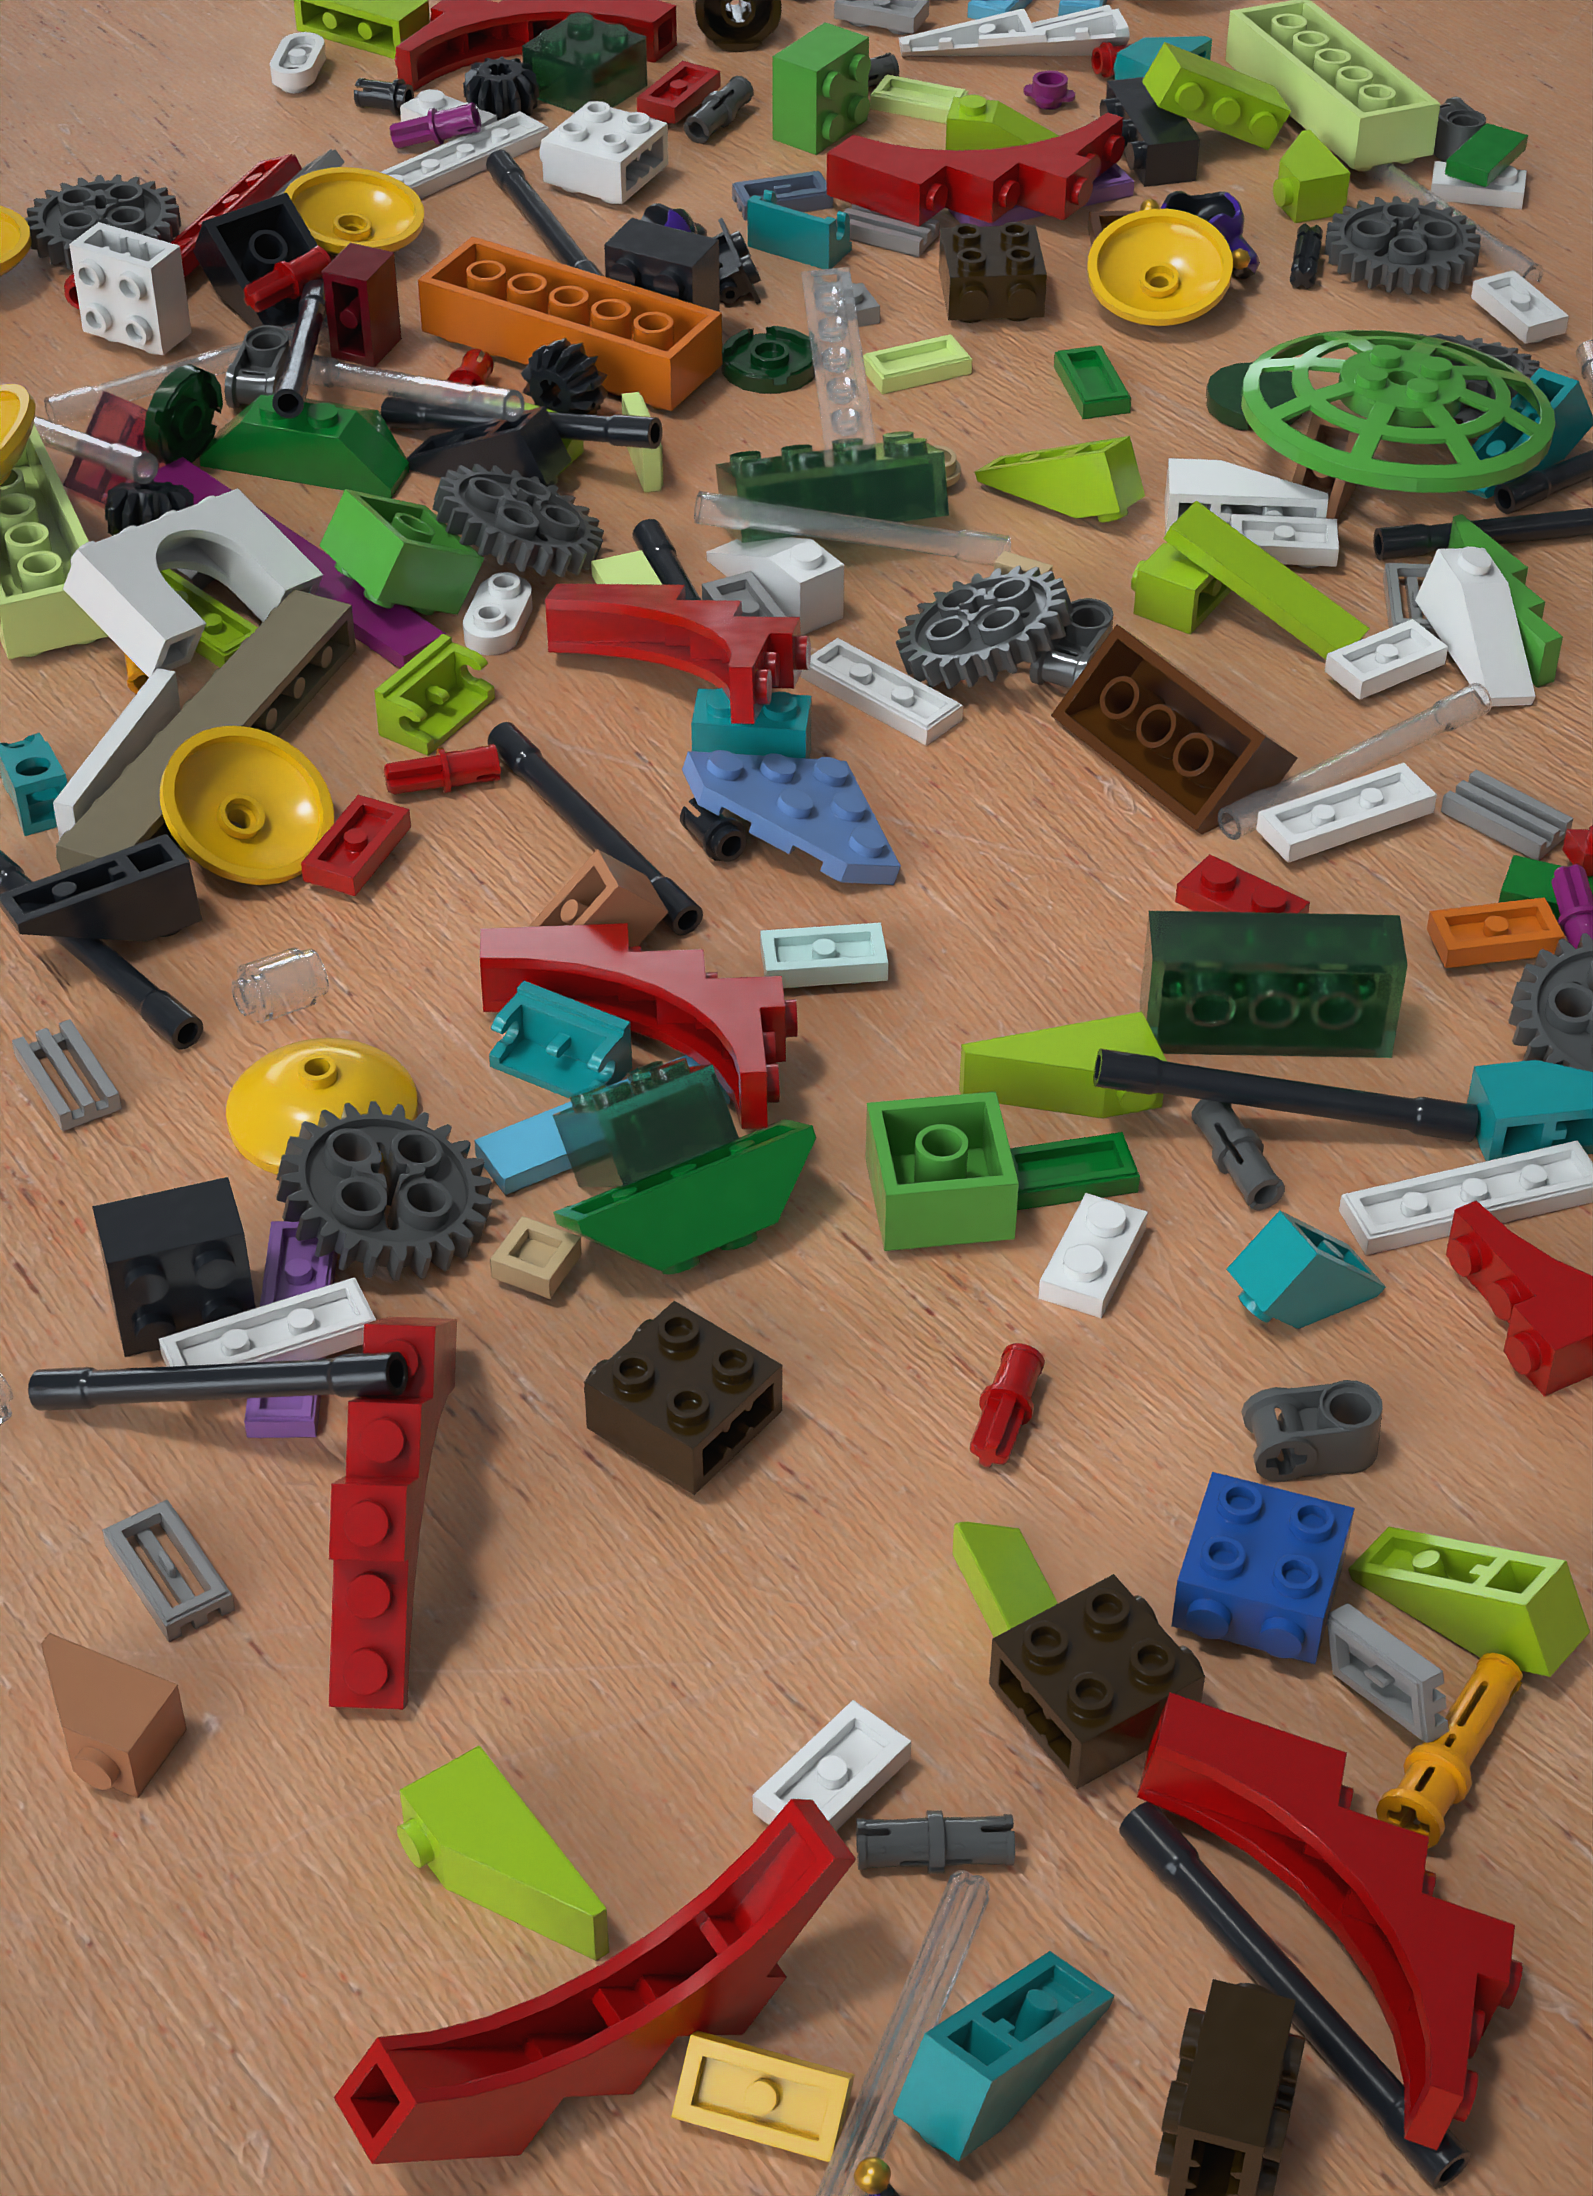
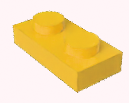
M697 2030L690 2035L671 2118L831 2163L837 2155L855 2074Z

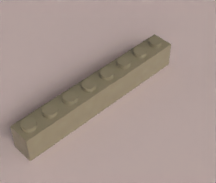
M293 589L277 608L271 610L266 620L252 635L243 640L239 649L225 664L215 670L211 679L192 699H189L184 704L182 710L172 721L154 736L152 742L145 750L125 767L119 778L105 793L94 800L90 809L79 821L61 836L56 844V858L61 872L167 834L175 845L180 848L164 820L159 795L162 775L173 753L188 738L214 727L244 726L259 729L279 737L356 650L352 605Z

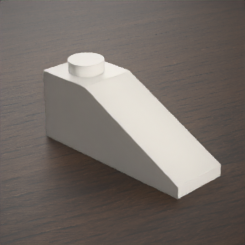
M1168 458L1164 500L1165 535L1170 526L1195 501H1198L1230 525L1231 514L1326 518L1329 500L1328 493L1222 460Z
M748 534L706 552L707 561L726 577L752 571L786 617H800L801 635L808 634L843 618L844 564L812 539Z
M1485 548L1437 549L1415 599L1416 603L1441 641L1448 646V652L1484 707L1532 705L1536 695L1507 580Z

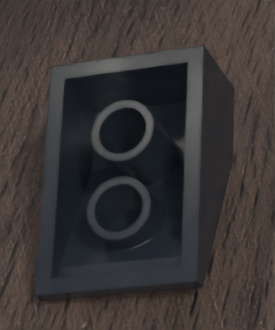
M284 193L203 221L193 253L215 291L252 328L263 325L278 326L286 330L289 335V341L292 340L299 315L298 306L301 295L296 299L288 297L262 312H255L250 306L246 305L243 291L246 285L272 272L274 265L279 261L290 262L318 246L289 195ZM327 315L323 319L321 329L328 327Z

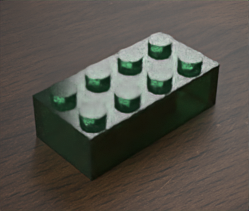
M910 431L887 433L883 435V443L867 445L863 444L862 438L838 439L832 441V449L813 451L812 445L808 444L791 445L781 448V456L761 458L760 451L737 452L729 455L730 462L715 464L722 527L742 543L949 515L944 452L928 444L925 438H914V432Z
M1149 911L1139 1003L1140 1012L1142 1011L1163 1054L1392 1058L1408 966L1400 915Z

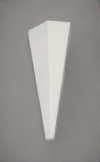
M1110 5L1031 23L1023 8L900 37L899 44L902 56H1092L1093 49L1099 47L1102 42H1110L1113 46L1127 45L1130 34L1129 27L1119 8L1112 10Z

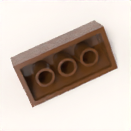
M1116 624L1051 714L1054 719L1200 834H1204L1264 805L1298 759L1151 646L1118 624Z

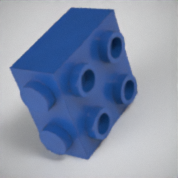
M1212 1472L1177 1580L1171 1626L1191 1631L1203 1638L1221 1639L1259 1649L1278 1658H1293L1316 1664L1327 1625V1613L1331 1611L1346 1557L1355 1508Z

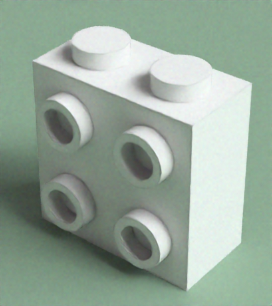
M589 101L541 140L539 156L543 165V182L562 187L567 192H580L601 198L602 201L609 204H623L669 165L668 123L649 118L645 113H630L612 108L605 102Z
M100 222L69 244L84 332L103 337L111 342H120L145 350L147 353L162 356L191 334L179 245Z

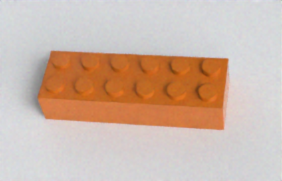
M474 236L470 237L418 279L422 332L441 337L447 342L460 343L472 348L481 349L489 355L504 357L522 363L525 366L529 363L528 359L533 356L532 353L543 345L551 344L555 340L566 338L571 345L583 342L585 353L588 357L598 356L595 363L597 370L608 375L602 385L610 394L621 396V394L639 392L643 396L645 403L650 404V406L656 409L674 410L723 365L721 312Z

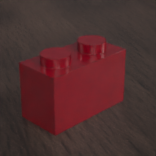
M350 242L322 270L331 358L375 368L402 339L394 252Z

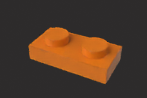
M1545 897L1433 910L1429 912L1427 931L1445 968L1536 958L1541 949L1554 954L1558 941L1565 939V935Z

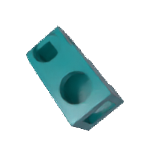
M36 733L29 735L19 742L11 744L0 743V776L4 788L9 793L15 806L24 836L57 828L53 802L67 785V778L48 741L45 742L42 735Z

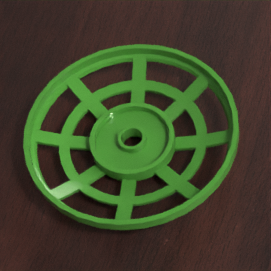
M1385 330L1322 332L1281 343L1261 354L1250 365L1243 380L1241 408L1250 427L1270 447L1292 461L1321 474L1350 483L1385 490L1414 493H1449L1477 490L1499 485L1520 477L1537 466L1546 456L1556 425L1554 410L1547 396L1532 380L1514 367L1468 346L1424 335ZM1346 347L1358 353L1347 360L1320 358L1327 353ZM1447 359L1457 361L1468 366H1453L1452 363ZM1292 370V387L1297 397L1271 409L1261 393L1260 376L1265 372ZM1311 370L1340 373L1339 381L1336 384L1315 390L1308 378V372ZM1465 380H1487L1495 392V400L1467 389ZM1506 384L1524 396L1536 409L1540 417L1539 424L1510 408L1511 393ZM1341 400L1350 410L1367 419L1347 413L1330 404V402ZM1463 403L1486 412L1480 417L1462 424H1457L1453 419L1461 411ZM1311 410L1329 423L1359 435L1351 453L1311 439L1290 427L1285 421ZM1503 421L1530 436L1527 441L1513 450L1479 460L1468 439L1490 432ZM1432 425L1435 427V428H1410V427H1425V426H1432ZM1380 440L1410 444L1446 443L1457 463L1445 465L1409 464L1374 459L1373 456Z

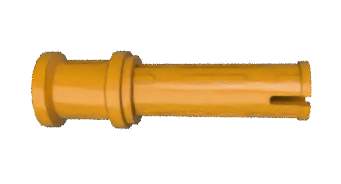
M1486 1653L1480 1657L1476 1664V1669L1445 1717L1448 1720L1449 1731L1432 1742L1423 1743L1413 1748L1405 1759L1403 1765L1405 1775L1396 1789H1390L1384 1793L1378 1802L1376 1813L1379 1820L1428 1836V1848L1438 1844L1445 1830L1444 1817L1451 1805L1464 1800L1472 1785L1470 1766L1486 1739L1491 1735L1494 1726L1514 1693L1520 1689L1523 1683L1521 1682L1523 1674L1518 1665L1502 1654ZM1416 1817L1421 1822L1419 1825L1413 1823Z

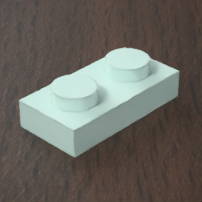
M881 922L760 931V949L764 976H782L783 988L888 981L889 962Z

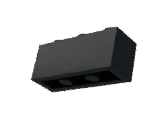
M1144 77L1107 81L1106 99H1102L1100 102V117L1107 112L1123 117L1122 137L1125 139L1123 153L1127 159L1129 169L1135 171L1143 186L1196 181L1200 138L1185 117L1159 108L1142 83Z

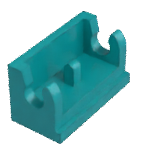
M767 189L764 190L763 200L762 197L753 195L747 200L748 247L827 271L831 270L852 250L850 217L848 213L838 211L837 219L828 216L825 219L777 205L775 192Z
M523 981L517 987V993L497 1014L491 1026L492 1031L500 1034L506 1032V1034L496 1043L489 1054L490 1067L571 1100L620 1082L632 1069L631 1022L526 981Z

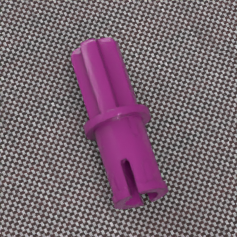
M473 102L447 110L437 111L435 108H431L428 110L427 116L392 124L390 126L391 140L396 148L432 140L436 145H442L445 139L480 132L481 119L479 111Z
M1575 864L1569 867H1558L1554 871V878L1551 883L1561 915L1557 922L1567 941L1577 949L1583 933H1587L1593 939V895L1586 870L1581 865Z

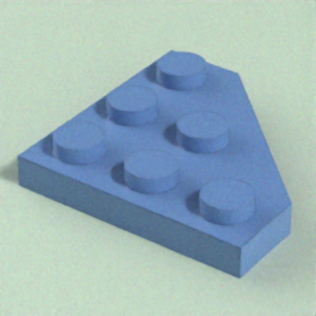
M724 750L687 752L682 771L699 806L718 816L724 811V808L752 823L749 833L787 854H791L795 847L823 861L820 872L841 883L894 885L901 866L846 761H839L831 757H821L819 759L791 758L773 753L765 756L733 754Z

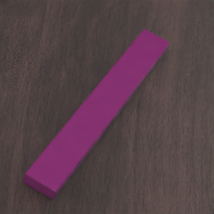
M184 457L141 477L142 482L154 480L155 482H171L173 485H183L194 495V505L208 496L213 495L216 497L232 491ZM258 508L324 574L315 595L351 604L355 638L392 664L402 668L440 635H446V633L404 605L394 604L393 608H385L368 600L363 594L365 589L356 580L336 570V561Z

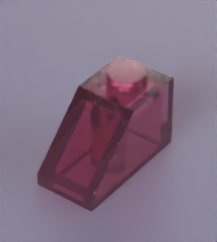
M103 391L63 486L105 504L107 503L108 490L121 482L133 483L135 480L142 482V476L158 469L161 462L153 459L145 446L144 425L147 409L107 391Z

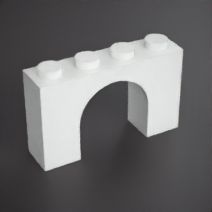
M237 488L216 497L213 495L208 496L198 504L180 511H168L160 518L137 527L134 525L129 526L119 534L101 541H89L75 551L71 558V568L63 590L150 677L157 668L172 670L191 662L206 626V622L165 581L160 571L180 568L209 575L233 591L262 622L266 620L271 610L277 608L293 589L315 595L324 574Z

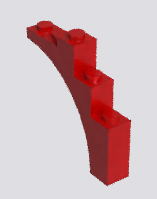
M441 0L431 7L430 23L395 47V65L397 67L398 79H403L406 84H410L413 87V91H416L436 78L463 67L471 66L476 62H484L487 57L498 59L501 56L504 58L547 52H592L625 56L655 63L677 46L676 5L659 0H502L499 3L490 0Z
M1107 112L1088 125L1058 137L1026 145L984 150L920 149L883 143L852 135L827 152V195L918 227L944 208L992 224L1016 205L1064 221L1087 204L1092 194L1093 181L1112 165L1116 164L1122 157L1125 148V139L1122 137L1123 117Z
M556 584L545 598L548 652L623 657L662 664L689 672L724 690L730 700L731 724H755L763 705H769L771 702L772 688L794 689L802 670H809L810 637L801 635L800 617L742 616V601L686 600L685 585Z
M628 923L481 929L480 972L483 1012H500L517 993V987L523 981L627 1020L631 1022V1031L665 1043L695 1060L714 1076L733 1101L741 1129L768 1128L767 1103L780 1102L779 1068L776 1062H786V1038L798 1036L796 999H784L782 976L718 978L717 972H705L704 949L641 951V946H629Z
M1478 1201L1455 1209L1446 1256L1453 1269L1460 1276L1466 1277L1488 1301L1494 1314L1509 1324L1503 1352L1507 1355L1512 1367L1519 1374L1525 1375L1544 1397L1593 1376V1276L1552 1258L1514 1234Z
M385 1317L364 1324L363 1353H401L408 1367V1383L405 1391L398 1396L358 1397L348 1402L346 1476L331 1484L329 1560L334 1561L329 1707L404 1709L408 1705L410 1643L420 1529L426 1484L437 1428L447 1397L455 1388L457 1319Z
M1169 1692L1148 1747L1137 1798L1194 1821L1248 1853L1296 1891L1338 1936L1370 1983L1393 2035L1404 2083V2139L1437 2150L1452 2119L1465 2122L1473 2106L1478 2086V2073L1467 2069L1468 2059L1474 2056L1481 2036L1484 2035L1497 2007L1510 2009L1517 1995L1523 1964L1512 1959L1515 1924L1433 1897L1436 1873L1425 1870L1429 1837L1350 1810L1353 1788L1342 1785L1347 1752Z
M790 1799L757 1840L707 1889L649 1934L601 1965L555 1989L487 2017L428 2032L377 2037L336 2093L334 2099L371 2164L520 2156L564 2097L634 2094L677 2036H690L697 2030L712 2035H743L787 1978L777 1962L856 1861V1858L813 1800Z

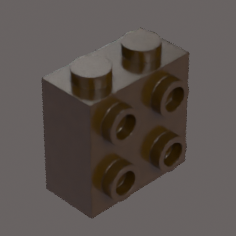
M1008 222L1002 226L979 227L974 224L963 223L955 227L940 228L939 274L948 320L975 323L982 319L1006 318L1011 321H1024L1033 317H1044L1047 272L1036 225Z
M673 1301L657 1317L644 1321L637 1328L631 1340L609 1360L600 1361L590 1371L587 1379L584 1381L587 1429L695 1495L782 1412V1364L678 1302Z
M1114 1574L992 1638L989 1685L1076 1789L1148 1750L1169 1692L1200 1703L1202 1702L1205 1675L1197 1657L1187 1647L1178 1646L1158 1624L1157 1617L1149 1603L1139 1595L1133 1596Z
M1213 1979L1206 2010L1189 2008L1180 2046V2064L1176 2081L1172 2080L1165 2107L1161 2128L1163 2135L1155 2168V2175L1170 2179L1167 2196L1274 2195L1306 2037L1290 2033L1296 2003L1295 1999L1275 1995L1269 1989L1253 1983L1232 1984Z

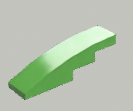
M1464 515L1454 516L1448 549L1465 547L1486 549L1509 584L1533 685L1538 688L1554 682L1563 636L1542 620L1545 601L1525 586L1528 567Z

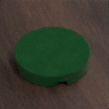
M771 326L766 327V333L755 335L754 328L745 329L731 336L722 346V374L729 383L746 391L760 394L785 393L800 389L812 382L818 373V351H815V343L810 337L795 329Z
M1253 362L1236 363L1219 369L1210 376L1206 387L1208 411L1221 423L1235 429L1249 430V424L1241 408V394L1244 377ZM1291 371L1265 372L1260 376V390L1265 402L1271 409L1297 397L1292 387ZM1302 414L1285 422L1288 425H1291L1296 420H1298L1302 416Z
M188 364L177 367L161 382L146 412L144 425L145 446L153 459L167 465L184 457L192 463L201 456L213 440L217 428L216 425L211 424L214 411L221 414L223 407L221 385L214 374Z

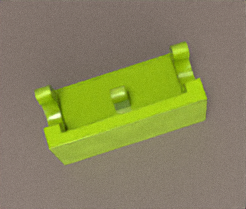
M445 634L440 635L374 690L379 736L429 756L495 699L494 686L482 678L474 677L467 668L468 665L474 670H482L488 665L487 660L478 652L452 642V637Z

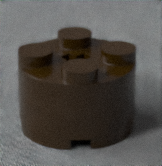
M693 0L696 20L703 34L713 41L714 45L730 52H745L755 49L762 44V41L771 32L773 34L781 18V0H739L737 5L730 3L733 0Z

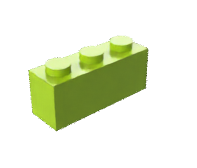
M294 0L297 31L315 33L323 37V39L395 59L396 46L430 23L429 0Z
M1166 42L1163 43L1142 80V83L1159 108L1266 150L1270 148L1291 113V110L1273 85Z

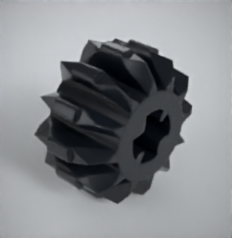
M501 56L499 59L493 60L487 57L484 63L476 62L472 64L471 69L465 73L463 88L467 103L473 102L478 109L497 115V121L519 111L531 116L533 109L538 107L539 83L536 79V73L533 72L532 65L521 63L519 58L509 60Z
M566 338L555 340L547 346L543 345L532 353L533 356L528 359L529 363L521 372V375L527 382L522 393L532 397L534 405L539 407L545 406L546 409L560 413L597 414V411L601 409L600 404L608 396L607 390L602 385L608 375L598 371L595 366L598 356L588 357L585 353L583 342L571 345Z
M135 480L133 483L121 482L108 490L107 503H105V520L108 521V533L114 536L129 526L134 525L137 527L156 520L168 511L175 510L177 512L193 506L194 495L183 485H173L171 482L162 483L155 482L154 480L149 482Z

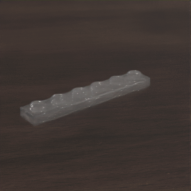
M850 268L802 271V290L827 472L856 471L878 467L877 447Z

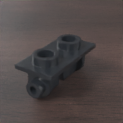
M720 218L718 220L723 232L712 237L719 239L720 301L733 303L738 298L751 292L756 304L761 301L754 284L761 281V278L751 259L749 249L740 231L738 230L731 234L723 218Z

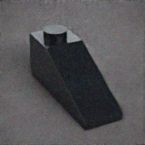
M545 406L430 436L406 459L409 462V470L440 478L446 476L447 470L457 472L460 465L472 470L474 464H479L488 472H491L493 465H495L505 474L511 475L514 469L518 470L522 477H538L540 483L546 487L556 485L559 481L557 475L572 461Z
M167 834L0 894V908L18 933L22 935L147 942L158 937L172 936L182 928L202 921L190 862Z

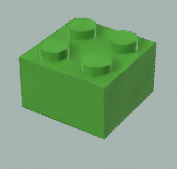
M825 22L772 56L773 140L817 155L868 120L870 110L868 74L871 68L868 36Z
M348 489L344 490L319 545L336 561L335 568L337 571L356 580L365 589L363 594L371 602L385 608H393L394 604L406 605L425 615H433L435 611L458 615L484 561V558L478 555V552L470 545L459 543L461 539L459 535L447 533L445 531L447 524L437 521V515L427 506Z
M996 1091L867 1103L865 1159L884 1251L1015 1239L1019 1182Z

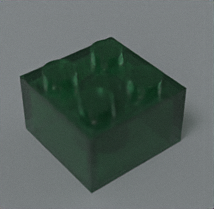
M578 12L570 14L564 21L548 30L542 31L539 36L522 45L523 63L533 66V72L536 73V79L539 83L538 100L573 113L577 112L589 101L605 102L613 108L647 86L646 36L628 31L622 25H611L594 19L588 13Z
M686 1058L663 1064L662 1060L627 1072L628 1081L609 1087L603 1083L581 1090L569 1096L572 1107L552 1115L579 1187H624L739 1139L713 1065L689 1067Z

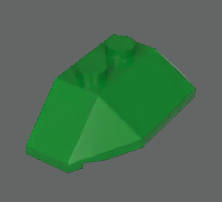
M260 395L218 431L199 457L200 466L343 491L348 489L391 499L410 471L406 456L378 410L306 398L300 415L295 418H284L278 415L273 408L272 400L274 395Z
M783 1119L769 1125L768 1128L760 1129L572 1206L553 1212L556 1223L634 1262L662 1271V1274L669 1275L684 1272L700 1263L699 1255L718 1247L721 1250H733L747 1246L757 1240V1231L778 1223L816 1140L814 1128L812 1125Z

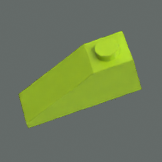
M971 94L963 97H953L947 115L945 150L1005 148L1031 144L1058 137L1059 135L1000 101L986 100L980 95Z
M1130 436L1000 456L975 471V476L979 483L1076 519L1097 516L1098 522L1101 523L1125 517L1128 515L1127 508L1145 497Z
M1141 1011L961 1044L960 1094L996 1091L999 1104L1103 1119L1161 1108L1164 1094L1154 1093L1148 1095L1095 1087L1093 1083L1094 1066L1100 1048L1154 1056L1166 1062L1167 1060Z
M1388 1527L1348 1568L1352 1581L1479 1658L1486 1653L1502 1654L1515 1662L1521 1671L1551 1677L1590 1633L1566 1560Z
M480 1745L399 1790L404 1823L397 1826V1834L405 1853L417 1868L427 1864L445 1889L595 1961L609 1953L606 1907Z

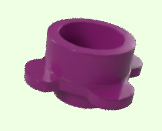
M1052 70L1036 73L1033 76L1032 84L1026 85L1023 92L1024 95L1036 100L1038 107L1047 110L1061 107L1062 102H1072L1076 96L1075 91L1067 89L1068 77L1061 72Z

